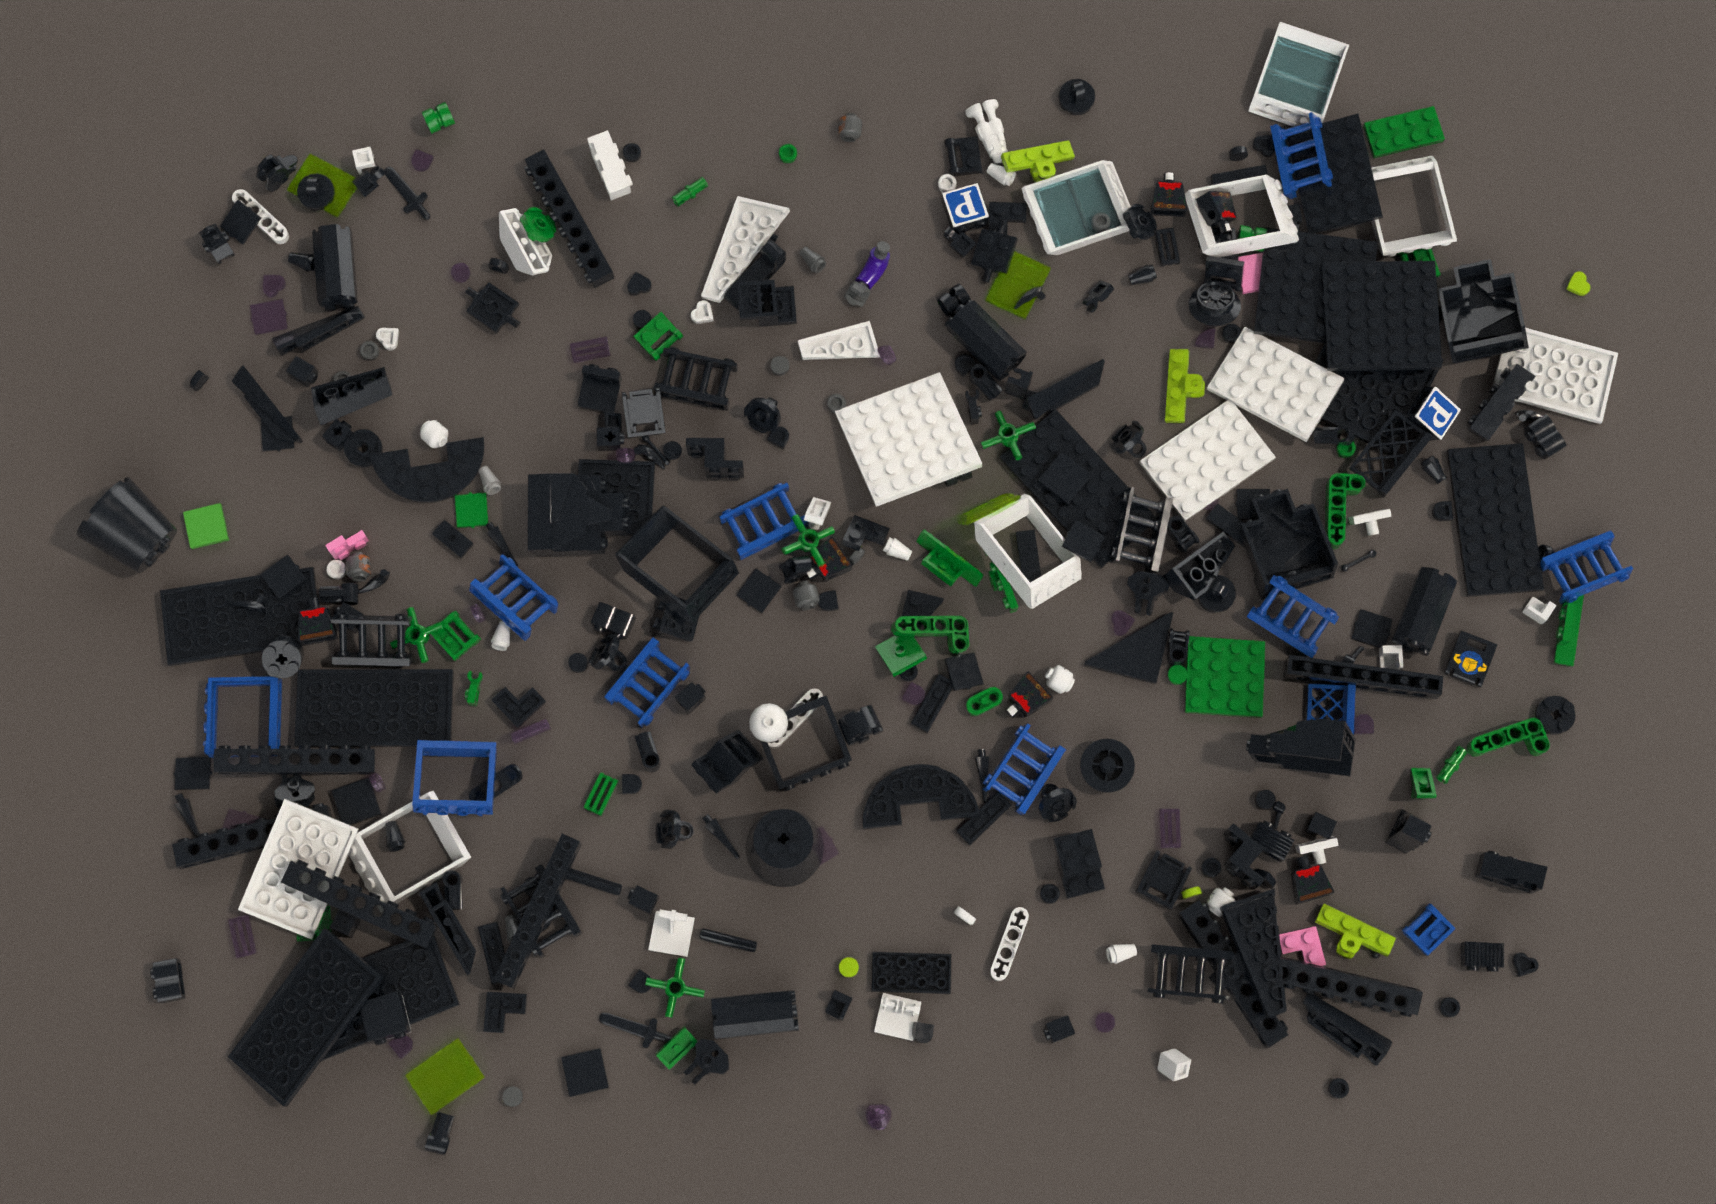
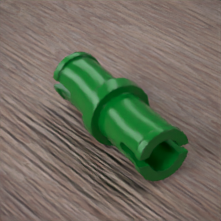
M700 177L691 185H686L684 190L672 197L674 204L679 207L690 198L694 199L696 194L708 187L706 180Z
M1457 746L1450 758L1445 760L1444 767L1436 776L1437 780L1441 783L1444 780L1443 784H1447L1453 773L1460 768L1459 764L1468 753L1464 748Z

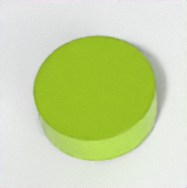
M1197 886L1186 889L1181 894L1183 899L1198 896L1202 892L1200 887Z
M847 957L840 962L839 971L844 977L851 978L858 973L859 965L854 958Z

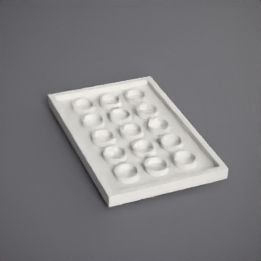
M1244 327L1208 385L1207 390L1225 400L1232 401L1240 408L1307 442L1344 382V378L1331 371H1327L1326 368L1260 334H1253L1254 331Z
M1525 328L1529 348L1500 354L1493 384L1499 383L1502 379L1500 374L1506 367L1509 368L1515 364H1519L1536 376L1532 382L1526 383V391L1518 400L1515 399L1514 401L1590 422L1602 423L1618 357L1617 352Z
M1227 400L1140 460L1139 464L1165 497L1173 499L1172 507L1186 522L1275 460L1276 457L1232 401Z
M284 799L238 910L313 939L327 903L281 883V880L290 861L297 862V859L308 863L307 867L315 870L317 867L326 871V876L333 878L334 875L339 877L359 829ZM308 872L302 875V882L304 884L310 882L311 875ZM322 881L319 886L320 890L326 892L329 889V883Z

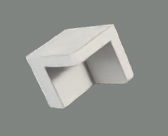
M371 147L352 151L359 175L363 173L362 169L375 166Z
M1532 597L1522 613L1542 625L1547 621L1556 605L1551 601L1544 604L1537 598Z
M1402 645L1382 646L1379 649L1380 667L1402 670Z
M1175 1048L1161 1052L1157 1069L1172 1081H1177L1188 1077L1191 1059Z

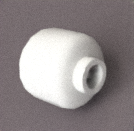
M437 420L426 421L420 428V437L431 448H438L447 443L448 430Z
M1060 665L1054 668L1050 667L1045 674V678H1047L1046 685L1060 694L1068 692L1075 681L1073 673Z
M1226 887L1223 890L1215 888L1206 901L1209 910L1218 917H1221L1220 908L1236 902L1232 897L1234 893Z

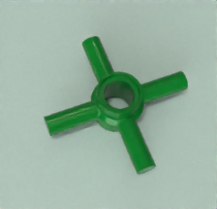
M1001 411L995 412V417L1000 425L998 436L981 442L982 448L986 449L1002 443L1003 446L1010 447L1015 460H1020L1022 455L1016 444L1018 437L1023 433L1036 429L1034 422L1015 428L1014 425L1006 422Z
M794 515L792 520L800 535L797 542L782 548L783 554L786 555L801 549L812 554L818 567L823 566L825 562L816 547L820 539L835 533L834 528L831 526L819 532L806 529L799 515ZM805 538H809L812 543L806 542Z
M410 607L406 611L408 616H412V621L410 623L411 626L405 632V644L410 642L416 645L421 663H426L429 660L424 644L428 642L429 634L445 628L443 621L426 628L419 625L414 607ZM397 639L390 642L392 649L397 648Z
M678 958L674 977L669 978L667 981L648 977L646 979L645 985L665 989V993L669 996L665 1017H673L676 1000L683 996V994L704 997L705 990L688 987L681 979L686 959ZM671 983H679L681 990L678 993H672L669 989Z

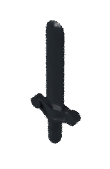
M386 167L384 169L386 177L409 203L403 208V211L409 214L417 210L425 220H429L430 214L423 207V203L428 198V195L422 192L421 195L417 196L394 168Z
M602 1013L599 1016L600 1022L605 1025L644 1037V1048H648L654 1039L667 1043L672 1038L670 1035L657 1031L658 1021L656 1018H652L649 1026L609 1013Z

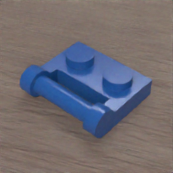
M1430 903L1425 907L1426 910L1408 927L1405 926L1401 930L1426 956L1435 950L1456 929ZM1432 915L1435 920L1417 936L1414 932Z

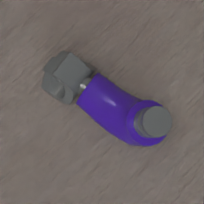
M880 241L876 247L871 249L865 266L855 281L850 284L844 295L848 303L854 306H864L871 293L870 289L880 279L888 266L890 258V246L888 243Z

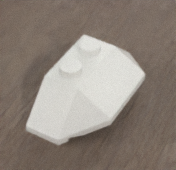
M516 208L500 211V240L516 270L532 276L548 272L552 254L546 243L537 240L532 241L528 238L527 232L520 221L522 214Z

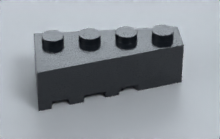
M1402 809L1385 843L1407 854L1411 850L1414 851L1420 845L1422 846L1424 842H1428L1432 834L1430 832L1432 825Z

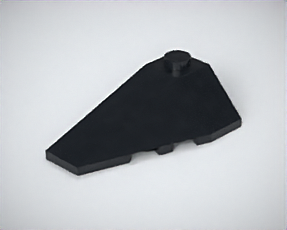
M1223 531L1173 567L1163 577L1170 584L1169 586L1174 592L1195 600L1209 590L1211 583L1217 577L1219 570L1227 561L1235 545Z

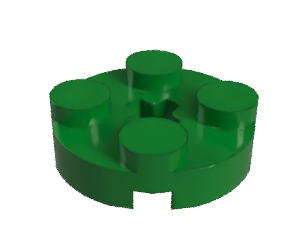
M536 207L529 208L520 217V221L530 240L548 242L554 237L556 232L555 223L549 215L545 216L541 213L543 210Z

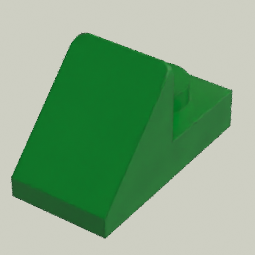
M1411 768L1410 777L1413 785L1411 798H1436L1437 794L1431 769Z

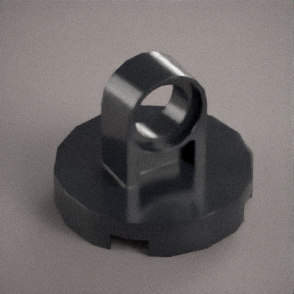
M1071 79L1065 82L1060 89L1058 96L1059 104L1064 111L1072 113L1071 115H1083L1089 112L1093 106L1095 91L1087 81Z
M318 173L310 174L300 181L297 188V196L307 209L313 211L325 209L324 207L333 202L335 188L331 180L325 175Z
M760 397L750 400L744 408V417L747 416L749 426L761 433L773 432L781 421L779 409L776 407L778 401L771 397L767 399Z
M1131 421L1132 425L1127 426L1125 424L1115 432L1111 438L1113 443H1110L1109 446L1117 454L1127 451L1132 456L1140 458L1145 455L1147 450L1145 443L1141 440L1144 428L1138 421ZM1136 444L1141 445V450L1138 453L1133 452V447Z
M1217 575L1211 583L1209 590L1198 597L1199 603L1205 610L1211 613L1227 611L1234 603L1236 589L1228 578Z
M608 634L602 638L600 642L603 644L599 648L595 647L589 658V663L596 670L608 666L614 671H619L627 665L626 656L618 650L620 640L613 634ZM615 657L619 659L620 666L615 663Z
M1046 784L1041 790L1042 800L1039 803L1038 810L1044 820L1048 819L1049 822L1060 821L1069 816L1067 812L1071 808L1075 809L1077 800L1071 790L1066 788L1059 789L1054 784Z
M667 809L660 814L659 817H662L661 823L656 824L655 836L656 842L661 844V848L672 849L677 841H685L692 837L694 833L692 825L681 821L677 811ZM681 827L687 830V836L681 834Z

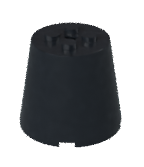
M126 477L124 483L121 480L118 481L91 508L89 513L92 515L87 521L83 520L77 530V536L137 573H141L148 567H152L158 557L170 548L169 544L175 537L177 529L133 480Z
M791 809L771 811L754 823L747 836L746 856L753 872L770 885L777 887L799 885L807 881L822 862L824 843L821 832L812 819L799 811ZM782 836H786V839H789L785 845H782L781 841L778 842Z

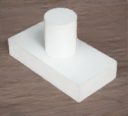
M813 497L804 518L805 521L809 522L808 526L811 529L817 530L820 528V525H823L831 502Z
M1383 509L1348 517L1350 525L1365 522L1368 536L1379 534L1377 520L1391 517L1390 509Z
M1331 836L1329 839L1321 838L1295 844V849L1299 854L1312 852L1314 864L1317 865L1326 863L1324 849L1339 845L1337 838Z

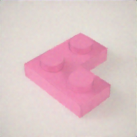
M361 530L346 540L341 535L325 546L335 560H343L353 550H359L366 546L369 540Z
M1316 926L1279 935L1282 955L1301 951L1304 962L1319 966L1326 965Z

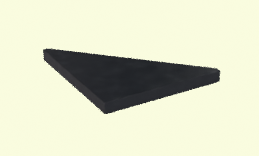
M1173 612L1166 614L1085 661L1084 666L1156 684Z

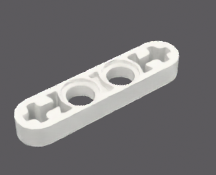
M239 189L233 193L232 200L234 204L239 200L238 197L241 196L246 200L247 207L259 208L257 214L261 217V220L257 226L274 242L284 244L288 241L289 233L287 229L247 191ZM263 220H272V224L270 226H262ZM275 228L279 233L283 232L284 236L282 238L277 236L274 231Z
M815 688L810 689L791 709L805 704L804 700L808 703L811 700V694H818V698L823 697L822 692ZM817 708L808 711L805 716H795L788 719L793 723V728L786 731V736L778 739V743L767 742L769 747L774 749L780 747Z
M1022 907L1015 908L1012 911L991 966L990 975L996 981H1002L1007 977L1025 930L1029 914ZM1020 911L1023 912L1022 916L1025 917V920L1021 919L1018 925L1022 926V929L1010 925L1011 922L1015 924L1017 917L1014 914H1018ZM1014 929L1018 932L1016 940L1008 938L1007 933L1009 930ZM1003 948L1011 950L1012 955L1009 959L1002 958L1000 952ZM997 959H999L1002 962L1009 963L1008 966H1006L1005 964L1003 965L1002 971L1005 972V974L1000 975L999 977H997L996 972H994V968L998 969L1000 966V963L996 962Z

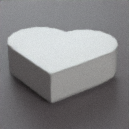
M699 301L696 309L691 312V319L694 323L702 324L714 321L711 305L708 301Z
M380 328L377 330L376 337L386 350L391 351L397 347L398 328Z
M957 906L954 914L968 924L973 925L976 919Z

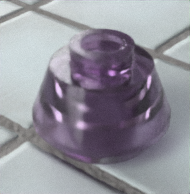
M884 1104L868 1106L866 1110L867 1122L876 1130H884L891 1120L890 1108Z

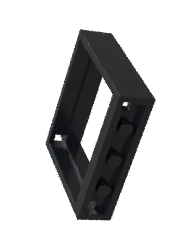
M827 696L788 710L785 713L787 718L790 719L824 706L844 758L783 782L768 743L760 741L779 790L784 789V792L795 788V783L801 781L802 784L813 781L812 777L820 774V777L830 774V769L838 767L840 770L850 766L848 762L852 761V758Z

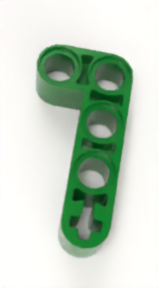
M1335 473L1326 483L1325 532L1332 549L1339 548L1345 540L1346 495L1355 496L1365 487V479L1361 475ZM1332 481H1338L1340 487L1333 486ZM1351 482L1358 483L1359 488L1352 487ZM1332 499H1337L1340 505H1334ZM1331 517L1338 518L1340 523L1334 524Z
M902 616L891 625L892 633L898 637L947 636L948 650L954 655L961 654L969 647L968 621L963 616ZM917 622L923 624V631L917 628ZM936 622L941 623L942 630L936 628ZM954 622H958L961 625V630H957L954 627ZM900 623L901 626H908L910 624V627H906L902 630V627H899L898 625ZM955 641L961 642L962 649H958L955 646Z
M1530 718L1477 736L1469 741L1466 748L1471 756L1478 757L1524 741L1531 755L1540 756L1548 751L1550 743L1540 720ZM1528 724H1532L1534 726L1535 732H1530L1528 730ZM1510 730H1514L1517 733L1516 739L1510 736ZM1492 736L1499 739V745L1492 742ZM1535 742H1539L1542 745L1541 751L1536 749ZM1485 743V745H1484L1483 747H1481L1480 749H1479V748H1476V749H1475V747H1474L1475 744H1476V745H1480V744Z

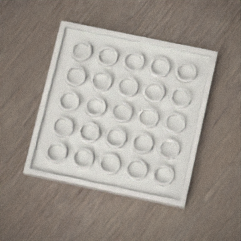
M940 372L835 411L837 420L876 507L982 467L980 457Z

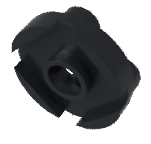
M1133 204L1123 213V219L1126 221L1130 229L1129 233L1134 239L1148 240L1155 235L1154 231L1157 230L1156 221L1150 211L1146 213L1143 210L1144 206Z
M356 430L353 432L354 434L345 440L344 453L351 464L361 468L372 466L370 454L383 453L382 442L371 430ZM363 444H366L368 450L364 453L358 450Z
M1549 696L1538 704L1535 710V718L1540 720L1546 733L1558 735L1568 731L1573 726L1576 717L1575 707L1573 703L1564 697ZM1555 710L1560 714V717L1556 720L1551 715V712Z

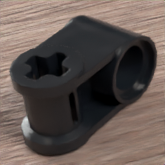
M1173 516L1170 518L1167 534L1174 541L1177 548L1185 554L1188 548L1198 544L1200 540L1181 517ZM1171 523H1177L1180 529H1172Z
M806 555L789 558L779 565V569L782 570L785 577V584L799 581L812 568L811 560Z
M1170 628L1167 661L1171 666L1184 663L1189 644V630L1183 632L1174 631L1173 628ZM1179 653L1182 659L1176 660L1172 654Z

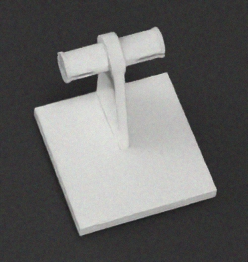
M661 909L656 911L648 950L688 957L695 918L687 917L688 914L678 913L673 909L672 911Z

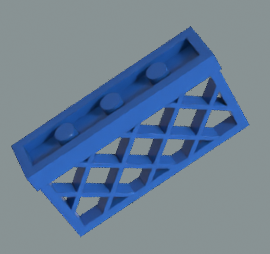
M1309 684L1307 720H1316L1311 715V711L1317 706L1325 713L1319 719H1324L1328 716L1330 720H1334L1329 713L1338 707L1343 712V716L1339 721H1346L1354 735L1356 685ZM1312 689H1321L1326 695L1317 702L1312 696ZM1335 690H1344L1343 698L1338 703L1330 696ZM1327 697L1335 704L1328 711L1320 705Z

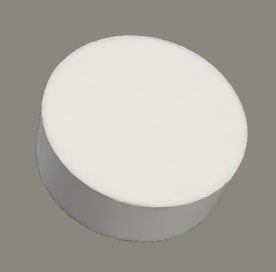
M944 174L939 178L938 188L942 193L956 189L957 182L954 176Z
M332 560L328 563L326 570L332 579L339 580L346 575V565L341 560Z

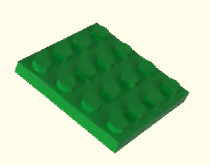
M1189 636L1185 713L1262 718L1265 641Z

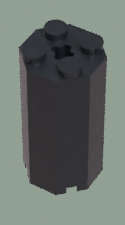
M338 224L322 225L318 227L317 232L315 229L312 231L317 302L327 312H332L339 308L354 309L358 299L352 231L348 226H345V229H341V225Z
M969 300L965 305H959L954 311L956 313L955 316L949 318L944 324L947 330L998 381L1010 375L1008 372L1016 369L1026 357L1027 351L975 300Z
M1421 567L1418 570L1392 637V642L1402 645L1404 652L1412 654L1414 651L1424 656L1429 655L1458 582L1450 574L1444 573L1443 576L1438 574L1440 570L1429 567Z
M795 990L711 999L715 1040L799 1031L798 1019H794L798 1017L796 1003L792 1004L796 1002Z

